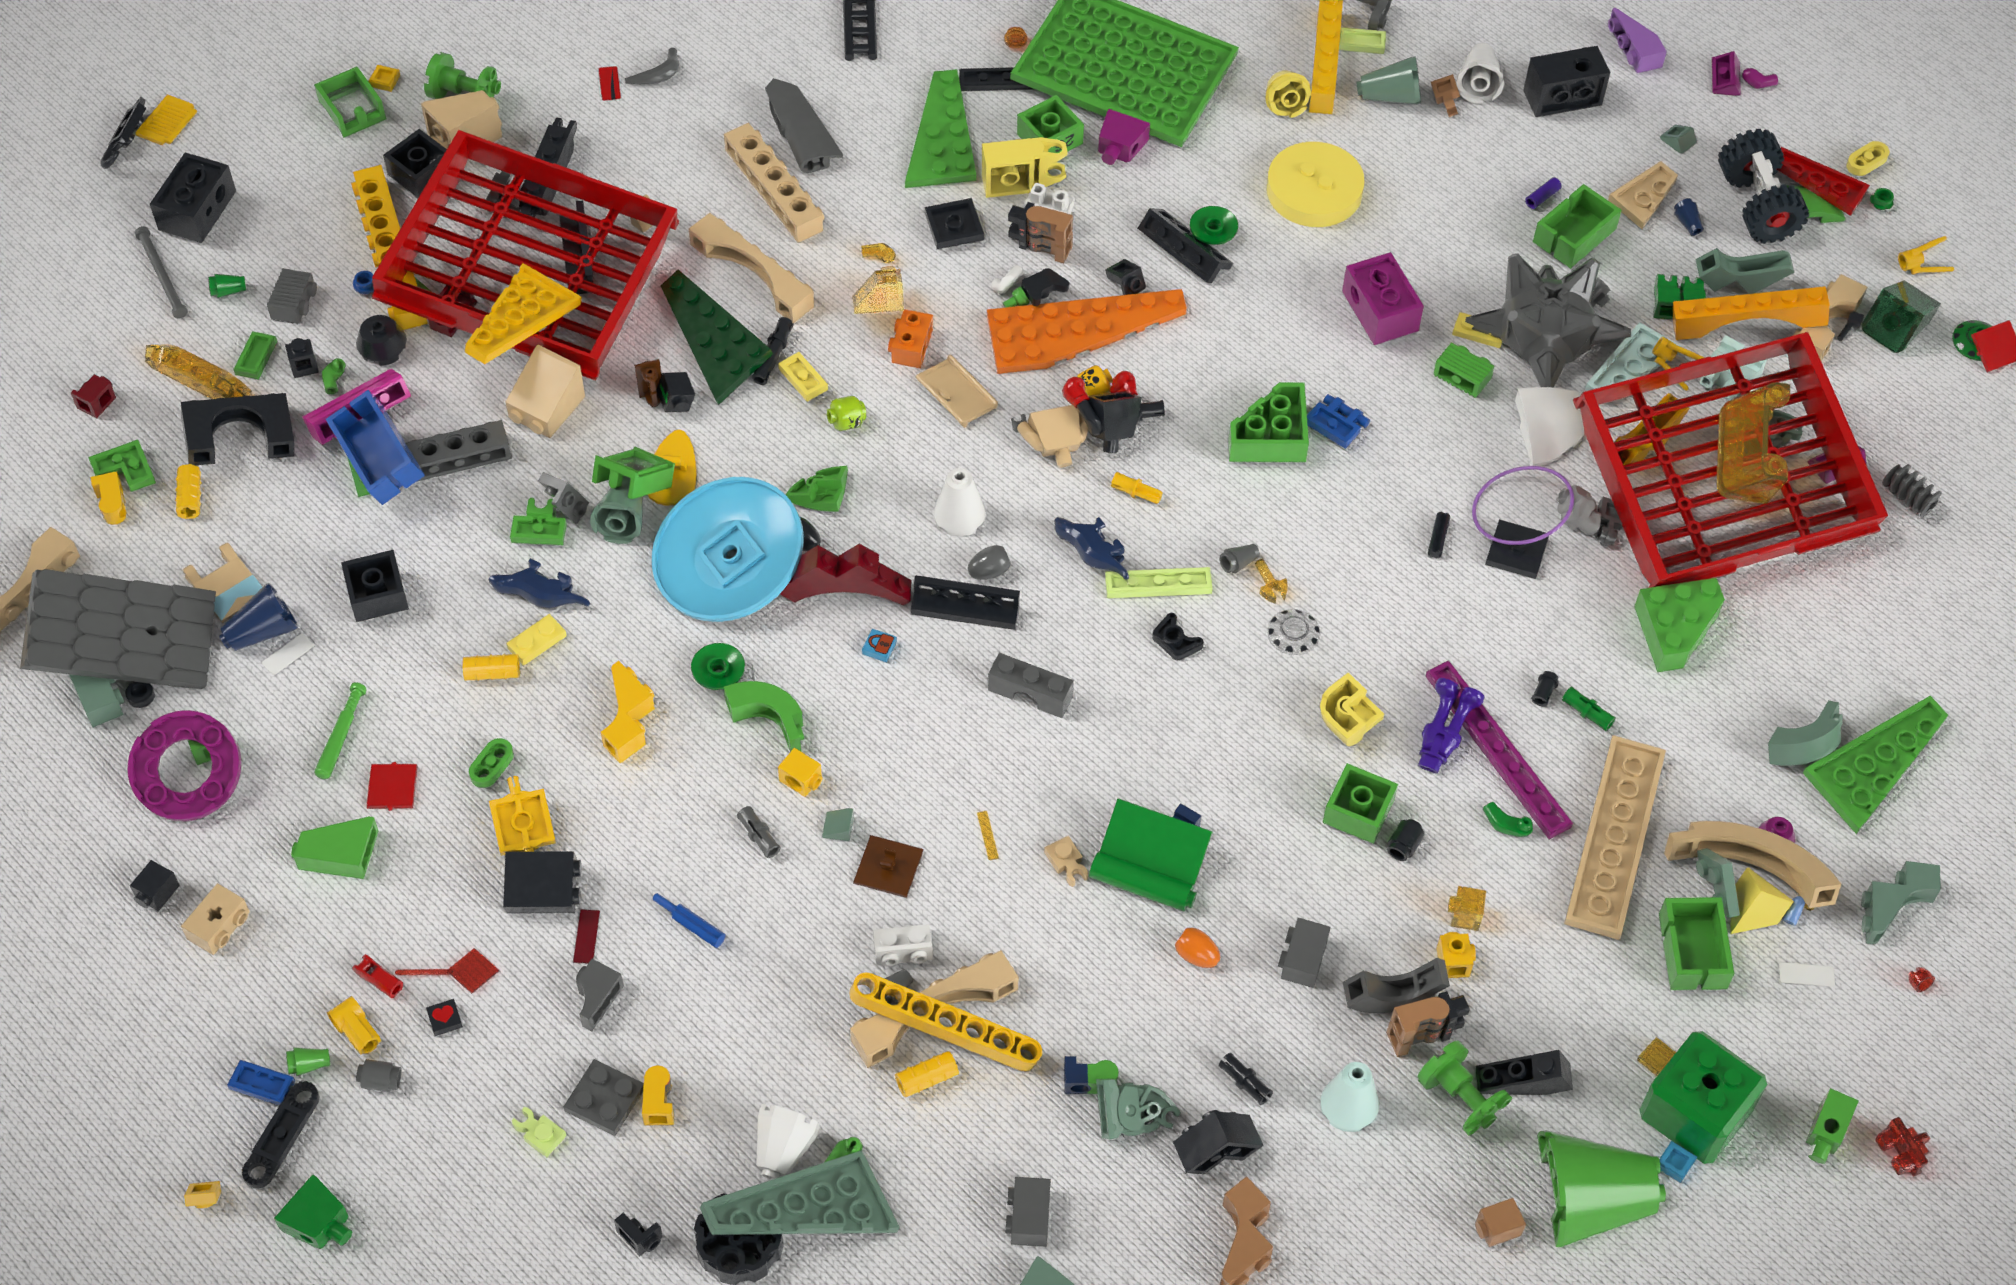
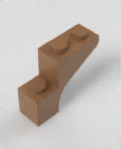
M1247 1176L1224 1194L1222 1206L1231 1215L1237 1233L1222 1271L1220 1285H1246L1249 1281V1276L1256 1270L1262 1272L1272 1261L1270 1258L1273 1246L1256 1229L1269 1218L1271 1202Z

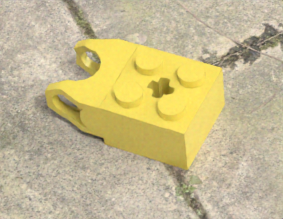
M1043 137L982 143V180L986 198L1030 193L1035 183L1043 184L1047 187L1065 179V165L1058 163V161L1067 156L1066 143L1057 139ZM1054 146L1062 149L1060 153L1048 152ZM1058 169L1061 171V174L1052 176L1048 171Z

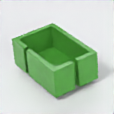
M1583 184L1569 196V199L1566 198L1537 223L1533 243L1549 254L1554 252V257L1571 269L1617 229L1622 210Z
M1722 897L1665 898L1659 912L1662 936H1665L1663 946L1670 990H1696L1698 985H1701L1702 990L1728 989L1734 976V968Z

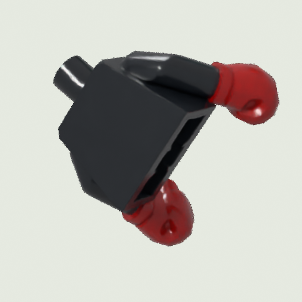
M1121 371L1112 379L1110 393L1088 396L1085 392L1084 380L1080 377H1072L1066 381L1062 389L1063 397L1075 408L1079 409L1091 436L1104 441V452L1117 453L1119 439L1132 438L1134 436L1135 428L1142 416V412L1140 409L1141 397L1137 396L1136 379L1131 372Z

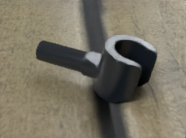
M1855 311L1851 312L1845 327L1837 336V339L1842 341L1852 326L1860 329L1864 314Z

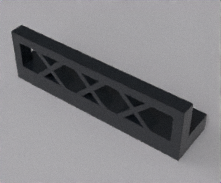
M583 200L576 201V211L585 214ZM559 215L560 227L588 237L585 223ZM562 238L564 251L578 256L587 254L589 245L584 243L580 245ZM589 259L583 260V262L586 264L590 261ZM565 261L566 273L569 275L575 274L579 266ZM592 265L584 266L585 277L583 280L593 283ZM579 288L576 294L590 293Z
M1149 208L1137 228L1206 283H1212L1220 269L1230 270L1234 264L1211 245L1196 239L1189 228L1164 209Z
M915 575L911 615L1015 630L1020 609L1019 590ZM921 586L931 587L932 589L921 588ZM949 590L957 591L959 593H952ZM975 594H981V595H984L985 597H979V596H976ZM1001 598L1013 599V601H1007Z

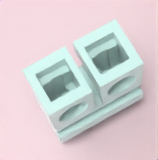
M1725 335L1719 347L1710 357L1744 349L1745 345ZM1767 359L1740 366L1744 378L1747 380L1759 378L1762 375ZM1729 369L1701 377L1700 384L1706 388H1712L1714 384L1722 388L1735 384V381ZM1739 393L1724 398L1731 401L1736 396L1741 398V395Z

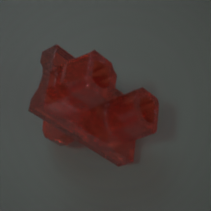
M1900 1117L1892 1119L1887 1128L1881 1131L1875 1139L1881 1150L1886 1151L1894 1147L1899 1155L1891 1160L1892 1167L1897 1175L1911 1173L1913 1177L1922 1173L1921 1169L1929 1162L1925 1157L1929 1153L1925 1144L1930 1140V1136L1927 1132L1917 1134L1914 1127L1907 1129Z

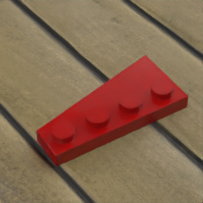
M1781 147L1784 161L1781 168H1776L1778 171L1852 216L1866 195L1869 184Z

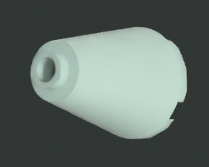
M1361 1062L1347 1064L1326 1085L1322 1092L1321 1111L1333 1127L1345 1132H1357L1374 1122L1378 1114L1379 1098L1369 1067Z

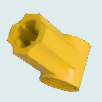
M352 996L326 1012L334 1027L340 1034H345L360 1055L369 1054L381 1042L380 1036L367 1021L365 1013Z

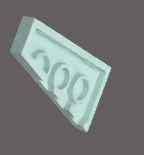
M1639 322L1631 331V337L1624 339L1588 381L1585 390L1589 391L1645 376L1660 367L1661 365L1654 362L1657 356L1652 354V350L1663 335Z

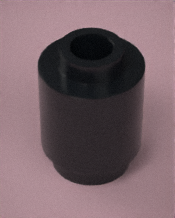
M1413 819L1401 820L1388 841V854L1398 861H1406L1407 858L1412 857L1425 835L1421 824Z

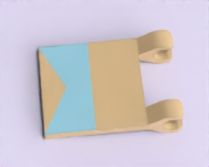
M229 543L219 547L221 555L227 563L204 578L200 577L192 565H188L183 569L186 580L194 588L216 591L214 613L222 623L231 619L262 588L261 584L240 560Z

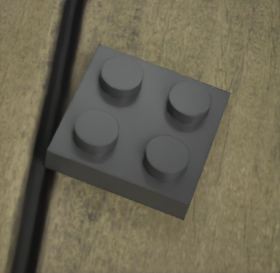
M593 1059L563 1108L565 1112L616 1136L643 1093L644 1083Z

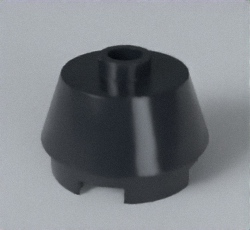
M374 315L367 318L361 324L356 347L365 361L379 362L380 366L392 364L399 359L398 355L406 348L407 338L403 329L392 318L385 315Z

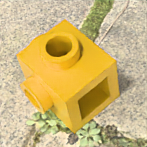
M1449 932L1440 935L1436 947L1437 956L1445 960L1448 978L1470 977L1474 965L1473 961L1476 960L1475 945L1470 944L1468 933Z

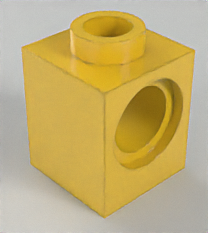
M793 748L778 766L779 781L806 797L811 790H816L822 782L821 764L798 749Z

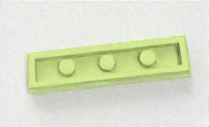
M1210 567L1127 571L1129 574L1128 580H1125L1114 571H1105L1107 598L1212 594Z

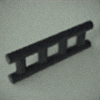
M843 0L845 60L852 61L854 54L868 53L870 60H876L875 0ZM852 3H866V10L852 11ZM853 20H867V27H853ZM867 36L868 44H854L853 37Z

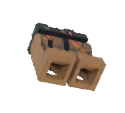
M1027 202L1025 208L1013 205L1008 214V221L1012 222L1009 227L1008 237L1019 240L1020 249L1026 250L1028 247L1034 252L1043 251L1055 255V261L1064 264L1073 247V215L1035 206V203Z
M1447 991L1439 993L1438 997H1431L1394 1007L1386 1033L1396 1056L1407 1055L1411 1045L1420 1042L1434 1043L1439 1038L1442 1042L1450 1040L1453 1030L1464 1027L1465 1021L1463 1016L1469 1014L1470 1008L1463 995L1450 999Z

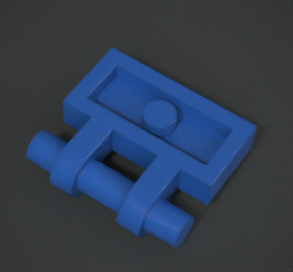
M1327 394L1323 403L1319 401L1307 414V424L1315 431L1346 449L1360 434L1361 427L1359 425L1366 428L1370 423V419L1363 415L1364 412L1359 409H1352L1344 404L1345 401L1341 398H1334Z

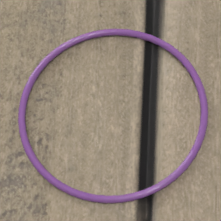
M1522 466L1509 469L1490 479L1479 490L1472 506L1473 521L1477 529L1485 537L1495 542L1508 545L1533 543L1553 534L1567 521L1574 506L1573 489L1564 476L1546 467ZM1521 470H1541L1554 474L1566 484L1570 493L1569 509L1556 527L1541 536L1523 541L1502 540L1485 532L1478 523L1476 517L1478 500L1484 490L1500 477Z

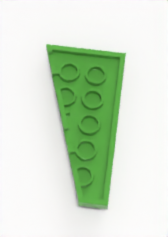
M957 69L934 71L905 179V188L976 181L975 164Z
M1930 695L1805 768L1803 774L1857 835L1947 719L1948 714Z

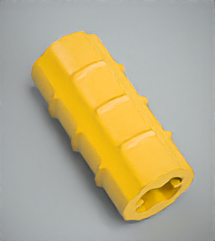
M193 464L181 465L177 469V478L175 479L177 481V488L175 489L176 513L180 518L194 519L200 514L201 471L198 466Z
M504 653L503 655L490 654L488 656L463 657L464 680L479 681L485 679L504 678L506 680L507 678H519V655H506Z
M946 1051L896 1073L895 1080L901 1094L906 1098L958 1075L959 1071L953 1055L950 1051Z

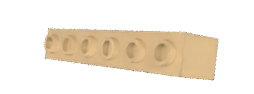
M748 122L724 133L725 151L794 239L799 243L822 232L824 220L822 210L819 207H815L807 191L803 192L796 177L788 173L784 162L776 158L772 147L765 144L760 132L754 130Z

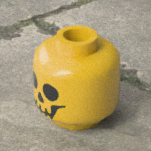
M1094 365L1077 375V377L1084 380L1085 392L1088 396L1110 393V384L1113 378L1108 369L1102 370L1101 367Z

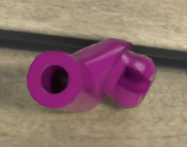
M1746 68L1742 73V78L1755 89L1778 84L1776 74L1764 76L1754 68Z

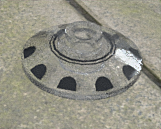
M1287 609L1278 612L1271 618L1267 628L1270 643L1280 652L1289 655H1302L1313 650L1319 642L1321 633L1316 619L1309 613L1298 609Z

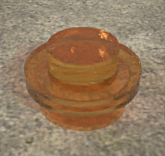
M1011 27L1004 35V42L1008 47L1021 48L1027 43V34L1020 27Z

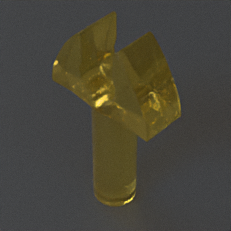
M1257 560L1255 566L1266 584L1260 587L1259 594L1269 602L1276 604L1277 597L1272 591V588H1274V590L1281 593L1285 601L1288 588L1287 579L1276 580L1265 560Z

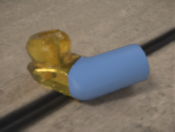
M1800 895L1792 899L1794 903L1783 918L1784 922L1796 926L1803 908L1809 911L1814 909L1809 908Z

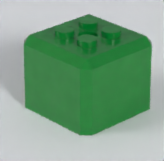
M1692 1032L1651 1083L1639 1109L1641 1119L1674 1143L1697 1156V1160L1703 1164L1714 1163L1754 1111L1767 1087L1766 1076L1705 1032ZM1711 1078L1715 1080L1718 1087L1709 1089L1704 1086L1702 1079Z

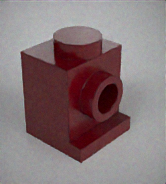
M95 374L81 386L79 391L73 390L71 392L76 408L96 419L116 399L111 381L104 376L99 377Z

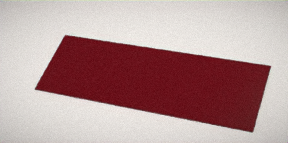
M580 909L573 963H589L591 959H594L600 910Z

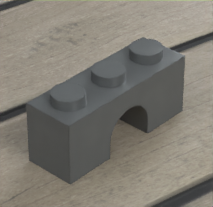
M1002 653L997 655L988 673V691L1012 700L1016 692H1024L1037 701L1038 710L1063 718L1073 698L1074 680Z

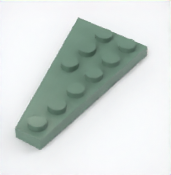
M862 1150L703 1202L700 1206V1210L712 1235L897 1233L900 1229Z

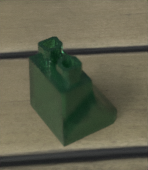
M1903 280L1882 289L1862 322V330L1892 352L1899 353L1906 349L1919 332L1930 323L1941 303Z

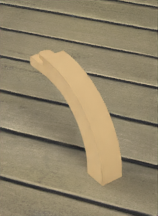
M1722 821L1690 822L1688 831L1669 833L1664 851L1668 861L1698 857V850L1708 848L1724 858L1743 861L1776 875L1790 885L1803 898L1809 908L1835 905L1841 887L1837 877L1810 852L1777 834L1748 825Z

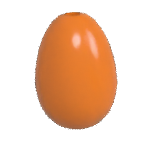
M1186 928L1175 943L1178 954L1185 961L1195 966L1212 968L1220 961V952L1214 941L1205 932L1197 928Z

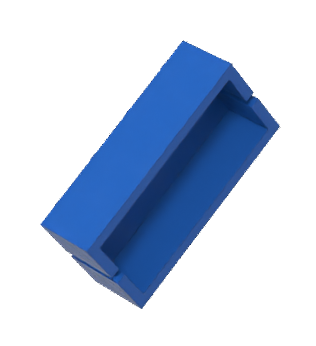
M367 390L349 402L350 406L362 417L361 420H358L344 406L326 418V421L367 491L381 505H384L401 493L399 488L403 486L407 489L424 477L425 474L382 403Z

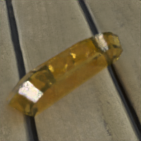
M171 344L146 345L145 362L152 369L210 399L250 396L252 392L234 375L178 346Z

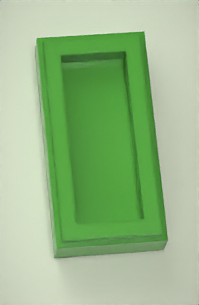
M252 331L233 369L235 375L259 380L278 342L276 336Z

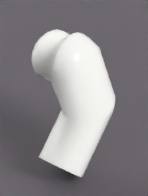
M1018 265L1013 266L1002 280L999 278L993 280L991 289L997 291L998 294L1006 293L1023 275V269Z

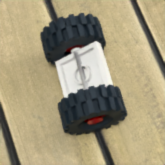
M1756 129L1755 132L1747 130L1744 135L1741 133L1737 134L1736 139L1733 140L1731 138L1727 141L1728 145L1722 146V152L1718 154V162L1730 185L1734 186L1736 184V187L1741 188L1743 185L1751 187V184L1754 183L1758 195L1752 196L1753 201H1747L1746 207L1742 210V217L1750 236L1754 241H1760L1763 244H1766L1767 241L1774 243L1777 239H1780V242L1786 240V236L1792 237L1795 235L1794 231H1800L1803 228L1801 224L1808 222L1809 210L1798 188L1795 189L1792 185L1788 188L1786 184L1780 185L1779 179L1772 176L1778 172L1776 168H1781L1784 161V154L1775 135L1766 129L1763 132L1761 129Z

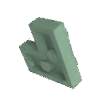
M1708 848L1698 850L1696 868L1702 878L1713 884L1715 894L1712 897H1722L1725 916L1729 918L1739 916L1740 912L1732 862Z

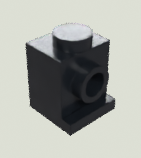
M296 338L291 343L285 344L294 378L319 373L310 339ZM311 361V364L300 367L296 366L297 362Z

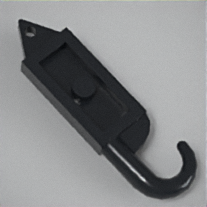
M141 96L134 106L127 110L111 138L109 146L101 159L102 168L108 169L115 162L120 153L118 150L123 145L127 147L135 137L133 134L134 130L138 129L145 118L142 116L146 110V100Z

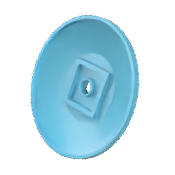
M730 477L707 483L681 499L660 525L652 549V571L655 582L662 595L675 609L694 619L723 622L750 615L775 599L795 574L804 543L803 526L800 516L790 499L777 487L765 481L749 477ZM730 550H737V554L733 558L726 559V555Z

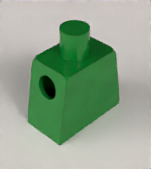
M313 1174L274 1217L282 1232L317 1249L323 1248L330 1239L343 1246L352 1235V1230L343 1225L349 1217L345 1207Z

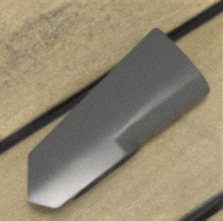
M773 78L765 87L769 97L771 114L781 136H786L800 170L803 173H812L827 169L830 166L829 157L843 158V153L798 86Z

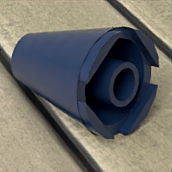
M270 583L264 585L221 627L222 634L219 637L227 649L232 647L237 651L299 628L283 599L275 596L277 591Z

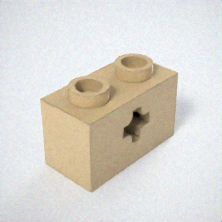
M217 883L181 925V928L187 940L214 955L219 948H223L228 943L230 935L234 930L244 924L250 911L244 898Z

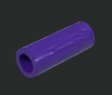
M1552 177L1525 198L1527 206L1531 209L1537 208L1562 188L1561 182L1556 177Z

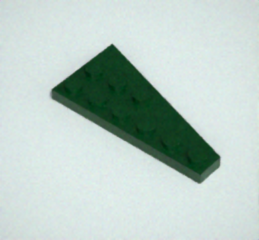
M678 269L660 286L719 405L773 355V352Z

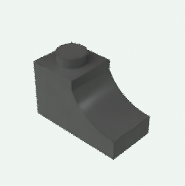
M591 959L587 966H583L576 976L579 994L585 997L584 1006L579 1014L582 1027L591 1032L624 987L621 973L594 959Z

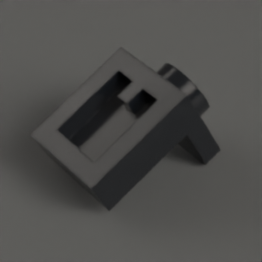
M1126 259L1105 269L1107 278L1121 285L1123 295L1137 294L1146 288L1141 267Z
M624 1212L614 1220L616 1232L639 1257L646 1251H653L661 1242L663 1237L662 1229L657 1222L645 1231L637 1219L632 1218L630 1220Z

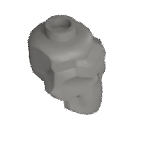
M1571 486L1574 493V506L1565 524L1572 530L1579 528L1585 534L1592 535L1597 533L1601 523V513L1596 511L1595 499L1580 486ZM1566 488L1560 491L1556 499L1559 502L1557 509L1558 513L1561 514V520L1565 517L1570 505V493Z

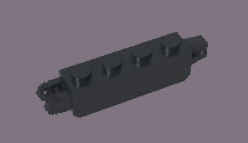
M556 117L553 125H548L535 157L567 168L574 151L573 138L577 131V122L571 120L567 128L563 127L562 118ZM526 179L520 191L550 202L553 201L557 192ZM519 201L520 213L534 218L536 214L546 216L548 213L547 210Z

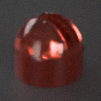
M1917 967V972L1911 971L1908 978L1916 992H1923L1932 986L1935 977L1926 968Z

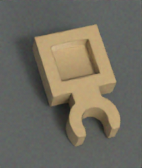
M1069 835L1044 847V853L1056 872L1059 874L1066 871V880L1071 887L1075 886L1074 874H1080L1084 881L1088 879L1087 869L1079 864L1082 862V855Z

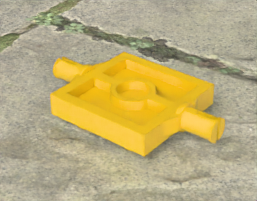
M513 776L515 787L513 786L512 778H507L510 794L503 798L489 801L501 856L505 855V852H535L534 850L539 847L556 843L544 789L531 792L521 791L518 776Z

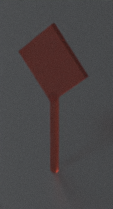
M473 948L449 969H399L395 971V974L451 975L472 994L498 973L499 969Z

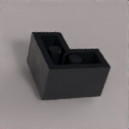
M1212 1110L1202 1116L1203 1120L1196 1125L1185 1128L1181 1132L1182 1135L1173 1141L1186 1173L1206 1174L1225 1159L1243 1161L1264 1146L1250 1115L1236 1112H1220L1218 1110Z

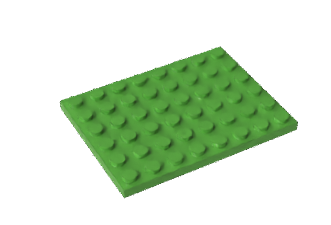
M1058 0L1015 65L1010 79L1051 96L1057 95L1061 100L1106 117L1108 109L1149 122V135L1182 147L1237 56L1239 47L1119 0Z

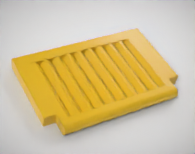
M167 94L135 132L136 136L162 146L164 143L171 144L197 113V110L194 109L192 103Z

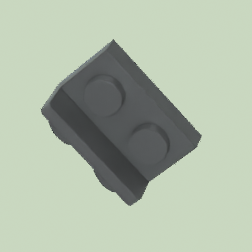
M543 472L538 481L546 488L544 492L554 497L552 505L571 522L578 524L581 517L586 513L589 502L568 482Z

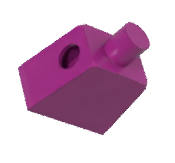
M1108 109L1099 134L1098 151L1103 154L1101 157L1103 162L1108 165H1113L1116 159L1130 162L1148 142L1150 123Z

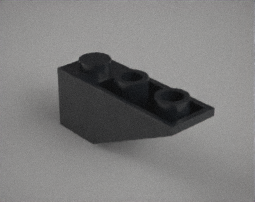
M1560 1050L1475 1066L1477 1090L1481 1094H1495L1501 1090H1506L1509 1095H1548L1573 1090L1571 1065Z

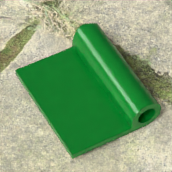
M1117 798L1101 849L1097 852L1091 865L1089 878L1184 912L1187 907L1192 908L1195 902L1197 892H1194L1193 889L1213 831Z

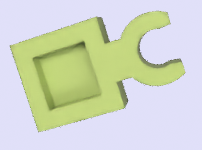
M523 1107L522 1112L528 1119L525 1122H518L513 1118L511 1120L513 1127L518 1132H527L523 1136L524 1141L547 1158L566 1137V1132L544 1115L537 1121L532 1110Z

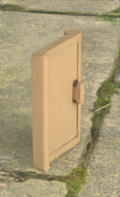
M951 354L948 355L946 360L917 374L915 377L964 428L967 427L969 422L994 410L998 406V401Z

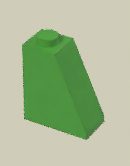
M368 816L302 831L298 842H294L291 852L298 870L364 879L379 832L375 818Z

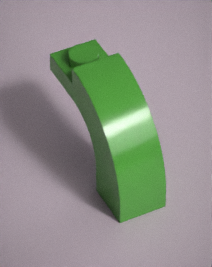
M758 681L739 682L723 687L725 702L733 723L752 717L770 719L781 728L789 751L791 752L793 748L801 751L800 741L804 740L801 728L803 727V716L800 706L790 694L775 685Z

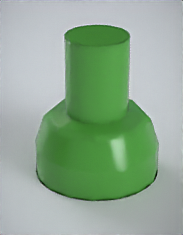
M1021 287L1012 292L1013 297L1002 303L1004 308L1030 304Z

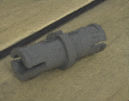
M751 806L741 809L737 814V818L747 829L750 840L757 843L766 858H772L777 855L781 847L770 835V828L767 824L760 821Z

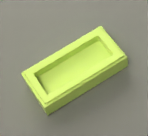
M1341 27L1339 50L1384 54L1386 31Z

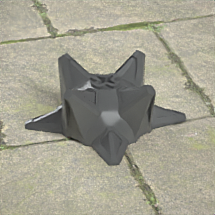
M1518 253L1512 254L1508 257L1506 295L1502 308L1466 317L1465 322L1473 325V330L1488 335L1491 333V336L1500 338L1504 345H1508L1517 352L1520 358L1527 360L1540 387L1554 388L1565 364L1575 361L1580 355L1591 350L1593 345L1631 337V328L1603 318L1595 313L1592 300L1600 262L1593 258L1559 280L1551 265L1542 266L1539 273H1537Z

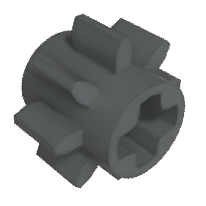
M1597 277L1592 306L1594 307L1597 304L1602 308L1610 300L1607 293L1611 290L1599 277Z

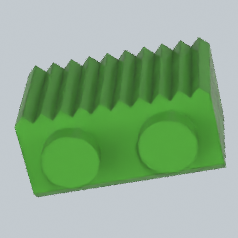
M1451 342L1437 359L1433 374L1435 377L1438 376L1439 379L1447 381L1448 384L1451 383L1452 386L1459 388L1461 391L1464 390L1465 393L1476 398L1492 379L1495 366L1487 358L1478 357L1470 353L1466 347L1457 346Z

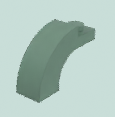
M1828 700L1818 719L1807 726L1800 728L1777 727L1768 742L1769 764L1782 766L1801 765L1819 760L1833 752L1841 743L1843 715L1839 714V702Z

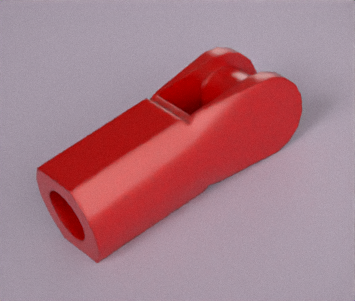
M366 954L362 956L363 960L358 966L354 965L352 967V970L360 978L369 982L390 998H394L403 988L401 980ZM371 968H373L374 971L371 974H368L367 972Z

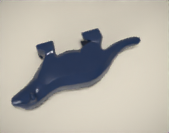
M1061 517L1054 519L1055 531L1059 538L1070 542L1076 548L1084 563L1097 569L1114 571L1125 580L1129 579L1127 570L1120 564L1124 561V556L1122 555L1125 551L1124 546L1118 539L1113 541V545L1104 540L1105 537L1101 529L1105 528L1106 525L1100 517L1096 518L1095 524L1073 523Z
M531 558L528 561L529 568L510 575H491L488 579L489 583L500 594L519 595L540 608H554L569 603H577L584 606L590 605L588 599L571 593L573 585L569 575L559 571L557 574L559 580L548 579L537 571L541 563Z

